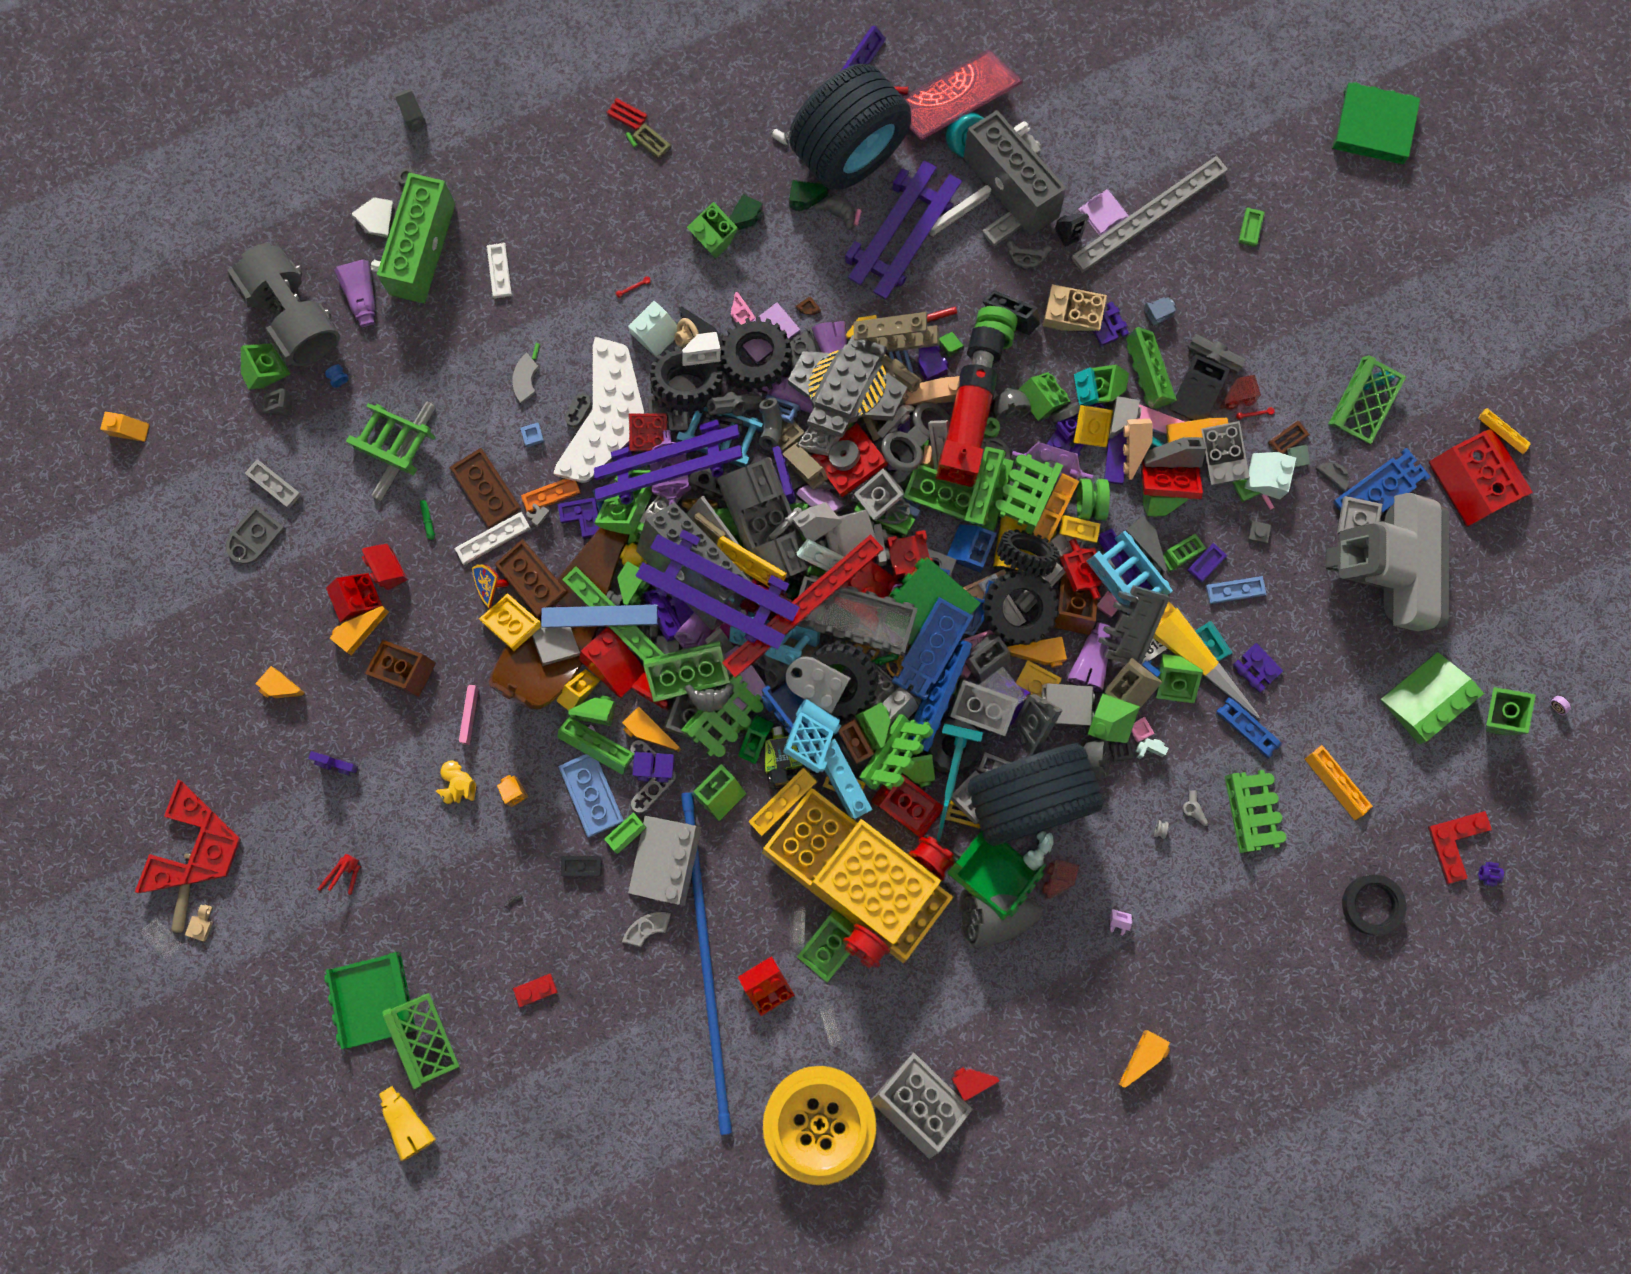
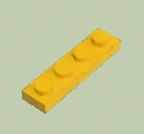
M724 536L718 539L717 546L741 571L770 587L767 583L771 575L783 581L785 580L787 573Z
M804 767L748 822L761 836L764 835L818 781Z

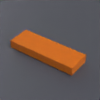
M563 479L525 493L521 497L526 511L531 513L536 511L532 507L533 504L538 505L541 509L543 506L547 507L581 494L576 481Z

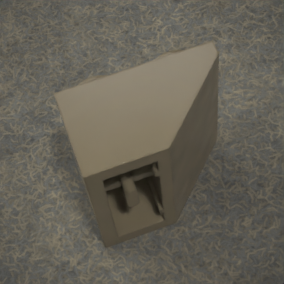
M1131 658L1107 686L1105 693L1138 705L1141 708L1161 685L1162 681Z

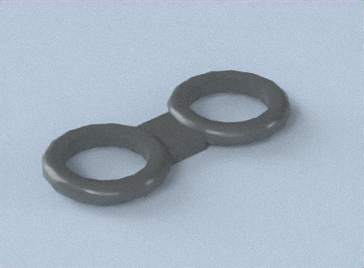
M931 402L916 406L912 417L914 427L908 433L893 431L884 437L881 450L889 465L903 472L913 471L920 466L923 457L921 446L927 440H930L929 430L922 424L921 413L923 411L934 412L942 420H948L950 424L951 418L941 406ZM901 440L906 442L913 450V462L903 463L897 460L890 450L891 441Z

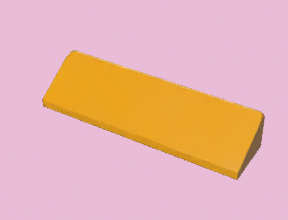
M1322 745L1305 758V761L1354 820L1364 816L1373 807Z

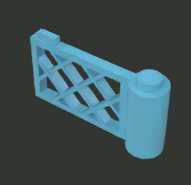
M805 699L797 710V717L783 752L816 773L819 771L823 772L827 764L824 759L831 738L841 727L839 724L840 720ZM801 721L805 722L808 728H804ZM812 732L815 739H810L808 733ZM818 732L826 735V738H821ZM801 733L804 740H800L797 734ZM814 744H818L821 750L817 751ZM803 745H807L810 751L806 752ZM791 746H797L799 752L791 749ZM813 756L817 764L811 761L809 757Z

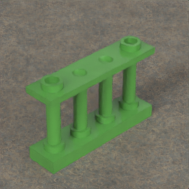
M368 403L367 407L373 412V415L361 435L357 436V438L349 435L346 442L354 449L414 476L417 469L412 465L413 461L411 460L425 437L435 440L436 437L430 432L431 428L424 424L419 426L387 412L379 404L374 406ZM380 416L387 419L388 421L376 442L372 443V445L368 444L367 439ZM394 424L403 426L390 450L383 451L382 445ZM409 431L417 432L418 434L405 457H397V452Z
M986 447L965 521L995 532L1000 513L994 509V505L997 500H1004L1001 490L1004 485L1009 483L1008 475L1013 469L1015 461L1004 459L1006 453L1004 450Z

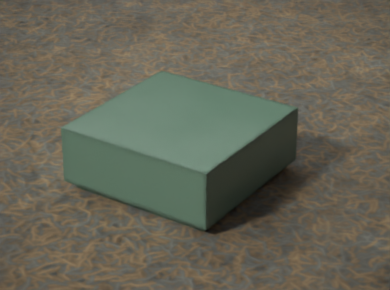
M1308 445L1287 449L1288 455L1296 458L1294 467L1310 464Z

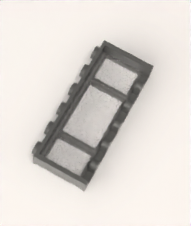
M804 576L799 596L815 583L819 577ZM847 586V588L841 587L797 626L905 656L918 608H915V605L912 603H897L891 597H884L883 599L877 597V594L866 591V593L858 592V589L855 587Z

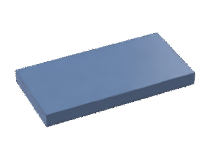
M585 754L558 766L588 838L624 821L599 761Z

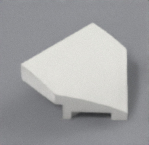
M373 198L351 215L362 226L365 233L387 237L392 201Z

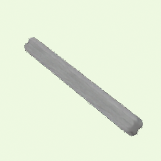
M426 402L414 424L419 426L421 424L426 425L435 410V406L430 402ZM409 431L397 452V457H405L418 434L417 432ZM391 465L387 467L372 493L373 498L379 501L383 499L400 469Z

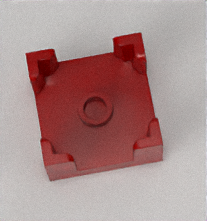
M925 530L915 533V536L897 539V536L887 538L886 544L889 549L895 580L904 578L908 573L912 574L916 569L914 567L921 558L925 559L928 557L932 561L928 553Z

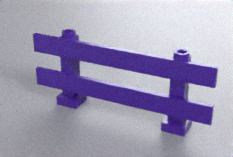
M924 160L913 178L908 177L909 171L902 168L893 181V190L897 193H900L901 190L904 192L865 252L861 250V244L854 241L845 255V263L851 266L853 263H856L848 279L861 286L869 272L876 274L882 279L873 293L886 300L895 286L898 287V285L902 286L906 280V276L903 275L904 271L942 212L945 213L952 209L954 203L951 202V199L961 185L962 180L949 174L939 191L936 192L926 187V184L937 169L936 166ZM919 199L929 205L891 265L889 266L880 261L878 258L915 201Z
M714 420L701 424L700 430L703 435L634 456L629 447L611 452L613 462L595 467L594 478L597 481L617 474L618 482L596 488V501L599 502L619 496L621 503L627 505L634 500L633 491L709 468L712 476L721 477L724 473L723 464L743 458L740 445L721 450L722 442L740 437L738 425L722 429L719 421ZM707 447L708 455L632 477L631 470Z
M682 530L679 535L681 543L678 545L657 534L650 549L671 559V562L665 573L642 562L635 577L656 587L655 593L666 598L670 594L746 633L744 636L746 640L755 643L756 639L777 650L779 649L785 635L764 624L771 611L790 621H793L800 607L779 597L781 592L785 594L789 586L788 583L771 575L767 583L770 588L767 591L692 552L691 549L693 547L697 548L700 543L699 537ZM685 566L759 604L760 607L754 619L677 580L676 578L681 568Z

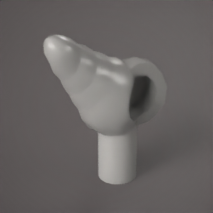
M1189 791V801L1183 805V812L1198 820L1202 825L1208 826L1207 819L1200 804L1197 802V791Z

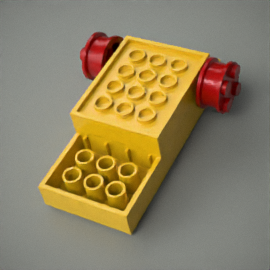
M812 787L762 851V854L854 924L852 934L849 938L845 937L843 939L845 944L844 950L852 956L856 955L861 959L860 962L869 969L871 966L879 968V961L884 954L889 953L904 963L953 898L952 895L938 885L946 878L945 873L949 867L952 868L955 864L954 854L951 851L940 847L938 842L929 836L928 838L921 837L918 840L919 845L914 851L911 850L907 855L861 819L857 823Z

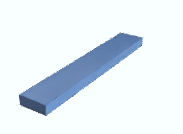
M658 605L542 608V628L658 625Z

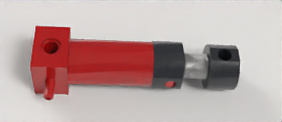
M980 326L972 330L967 349V355L972 359V363L961 369L949 429L940 455L935 479L973 487L983 454L982 443L998 380V374L991 368L992 364L1000 361L1006 338L1003 332L998 329Z

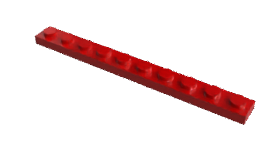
M870 534L791 602L800 607L793 621L776 615L766 626L784 635L788 634L878 556L884 548ZM756 639L755 643L747 640L725 659L722 664L736 679L765 654L771 646Z

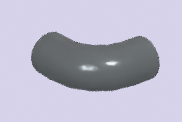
M767 398L759 404L764 424L759 444L763 449L772 451V448L778 445L782 434V415L777 399Z

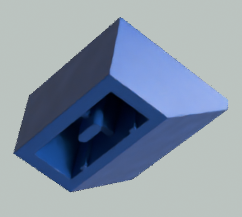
M959 524L947 556L957 559V564L981 573L997 533L980 526Z

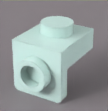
M1146 738L1143 742H1139L1135 751L1138 752L1136 758L1141 759L1146 750L1163 757L1169 748L1164 746L1165 743L1160 740Z

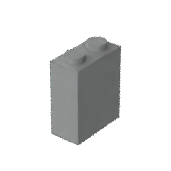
M1043 684L1042 698L1063 710L1055 724L1090 726L1094 717V712L1092 711V703L1095 699V693L1092 691L1093 687Z

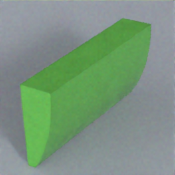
M631 470L632 477L650 472V470ZM616 476V478H615V480H614L613 483L618 482L617 476ZM652 486L633 491L634 500L627 505L621 503L619 496L606 499L594 522L595 525L613 532L634 534L653 493Z

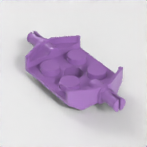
M663 431L664 441L652 450L674 444L671 441V431ZM683 454L650 464V472L665 468L667 465L687 461V455ZM688 475L652 485L653 494L667 499L669 505L674 502L676 503L677 498L691 490Z
M1037 442L1027 453L1022 454L1025 456L1030 454L1032 459L1043 464L1055 461L1063 465L1054 486H1056L1062 473L1076 480L1080 478L1092 480L1093 475L1084 473L1080 469L1079 458L1076 453ZM1013 451L1011 459L1016 460L1017 456L1022 453ZM1025 470V474L1038 479V475ZM1043 478L1042 481L1047 483L1048 480Z

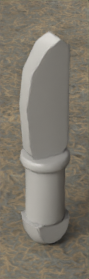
M795 508L770 534V538L775 539L788 526H791L793 518L802 512V509Z

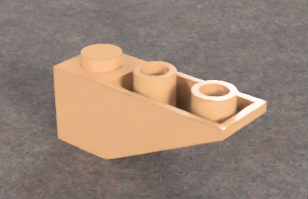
M1150 419L1127 420V426H1124L1123 432L1124 437H1127V444H1124L1123 452L1124 456H1127V462L1123 464V470L1129 480L1133 479L1152 443L1153 423Z

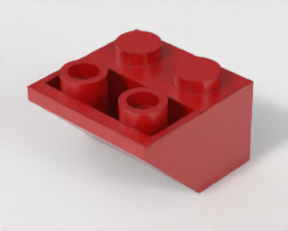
M387 543L361 549L364 554L362 559L365 565L369 566L373 571L370 575L380 587H384L388 591L408 580L392 548Z
M369 573L338 577L326 587L340 622L349 621L383 606Z
M772 956L738 976L742 987L760 1016L795 996Z

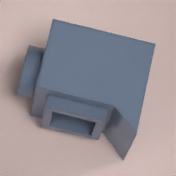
M1163 297L1153 303L1146 302L1143 308L1153 326L1173 317L1176 312L1175 303L1169 297L1166 299Z

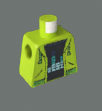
M783 727L772 728L773 739L765 740L766 774L770 773L772 769L785 768L786 770L802 768V763L783 752L789 736H784ZM791 746V749L798 752L796 746Z

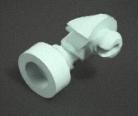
M1039 832L1036 836L1039 840L1038 849L1035 851L1030 850L1024 855V862L1032 870L1037 871L1044 864V854L1046 855L1048 851L1050 853L1053 846V835L1051 833Z

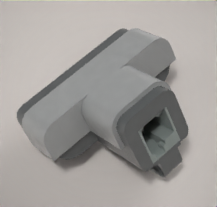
M1413 493L1394 496V504L1386 514L1385 522H1375L1345 529L1340 533L1338 546L1326 549L1325 568L1338 572L1339 577L1342 579L1384 589V610L1387 617L1393 621V626L1413 631L1443 628L1449 620V511L1441 506L1438 501Z

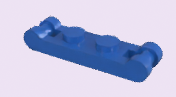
M1228 698L1225 701V705L1216 711L1222 719L1228 722L1266 758L1269 759L1273 755L1272 752L1282 745L1273 734L1233 699ZM1231 709L1236 712L1233 716L1228 713ZM1265 740H1268L1270 743L1267 747L1263 744Z

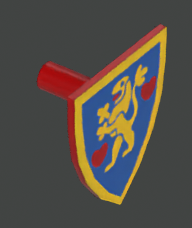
M476 565L472 567L476 588L485 605L490 608L495 589L507 587L509 582L507 579L498 580L499 576L489 566Z

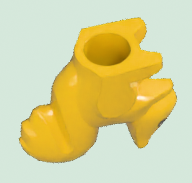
M452 760L444 763L440 774L450 784L448 789L436 790L446 804H451L453 800L460 803L462 796H464L465 799L474 801L477 787L475 780L466 772L461 771V766L458 765V762Z

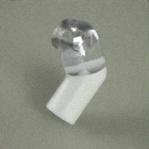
M777 129L774 130L772 134L774 139L784 145L790 144V131L782 133Z

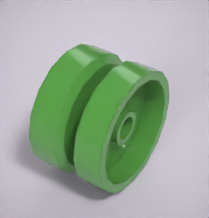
M987 306L978 311L975 328L986 326L1003 332L1006 336L1003 349H1008L1013 343L1018 318L1008 309Z
M1080 478L1077 487L1078 519L1089 520L1093 513L1096 521H1106L1110 502L1108 480L1097 479L1093 486L1091 479Z

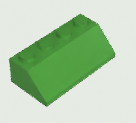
M1141 327L1135 328L1126 339L1128 343L1127 350L1133 357V368L1138 372L1140 378L1138 382L1145 392L1144 400L1147 406L1159 409L1177 401L1154 333Z
M921 464L917 469L913 470L903 497L904 499L965 521L975 484H973V487L935 479L937 470Z
M721 640L645 659L643 665L653 701L656 702L687 694L685 691L687 685H691L694 690L700 691L730 683L728 670L722 664L726 658Z

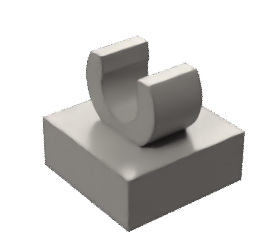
M533 504L532 507L536 509V513L530 514L527 511L526 515L532 519V524L538 528L548 516L549 510L544 506L540 509L538 505Z

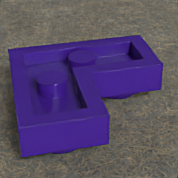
M595 497L558 504L561 524L580 521L582 537H593L599 528L594 523L598 516Z
M313 751L310 752L308 758L314 761L313 765L331 770V767L338 768V773L348 776L350 772L356 774L358 766Z

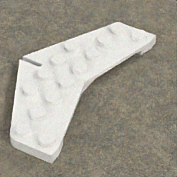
M595 337L593 343V410L557 462L554 476L587 483L594 478L595 467L608 464L612 460L611 452L625 448L629 444V413H644L629 350L625 345Z

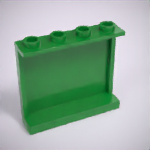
M1349 82L1343 92L1345 97L1337 136L1333 142L1332 149L1404 164L1410 154L1420 98L1410 94L1404 95L1392 90L1386 91L1377 87H1368L1359 83Z
M928 557L925 559L921 558L914 566L916 568L912 574L908 573L902 579V586L899 589L896 587L889 595L897 603L903 604V602L914 604L915 608H918L908 642L909 645H912L938 597L970 615L981 604ZM877 608L876 611L878 613L876 616L880 619L882 609ZM888 611L885 624L904 639L910 617Z
M981 831L948 871V874L974 897L992 908L999 918L1004 921L1008 915L1013 917L1019 909L1017 904L1021 905L1027 899L1026 892L1029 894L1036 886L1034 881L1037 883L1043 877L1044 873L1042 871L1046 864L1044 863L1037 871L1032 870L1024 862L1023 856L1009 844L1004 843L992 846L985 841L982 834L984 831ZM1000 894L1017 897L1007 911L998 907L991 901V898Z
M394 952L386 956L326 970L325 983L330 989L328 999L334 1010L332 1020L334 1026H337L338 1034H336V1041L338 1046H341V1049H347L392 1037L383 1017V1011L389 1008L393 1009L410 1001L401 952ZM404 1009L397 1012L400 1020L408 1022L412 1012ZM413 1015V1018H412V1020H411L410 1023L415 1025V1020H414V1015ZM408 1027L406 1033L417 1030L415 1028Z

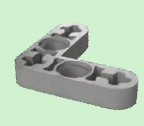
M641 740L633 742L630 747V751L634 753L636 745H644L643 751L645 753L651 751L652 755L656 757V752ZM675 771L674 780L663 783L665 784L664 788L655 781L656 778H652L632 799V809L637 813L647 811L675 781ZM657 785L659 787L658 794L650 795L648 792L649 787ZM645 792L652 800L649 802L646 799L643 803L645 807L643 809L640 807L636 809V800H643L644 796L642 793Z

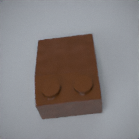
M1065 573L1059 581L1056 597L1059 600V606H1057L1059 616L1055 619L1056 624L1054 628L1090 635L1096 622L1097 600H1093L1090 590L1074 592Z
M382 640L365 674L419 697L436 662L424 654Z

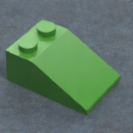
M834 910L802 949L797 958L828 982L850 955L844 950L845 944L843 939L845 937L849 938L852 934L854 924Z

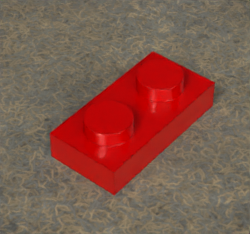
M552 974L513 988L519 1007L558 993Z

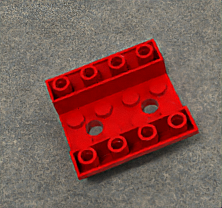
M1492 429L1486 430L1450 448L1428 462L1467 527L1533 493L1498 434ZM1474 452L1481 455L1480 461L1473 458ZM1493 485H1498L1501 488V493L1494 492Z

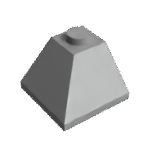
M884 469L854 493L864 508L868 510L874 521L904 497L902 488Z
M826 502L810 507L793 518L794 525L804 538L812 541L817 540L842 523L841 519Z

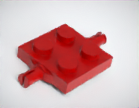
M1076 538L1070 540L1069 543L1073 552L1062 555L1060 560L1073 591L1090 590L1093 600L1101 598L1097 587L1105 584L1086 562L1097 551L1095 547L1089 549L1080 548Z

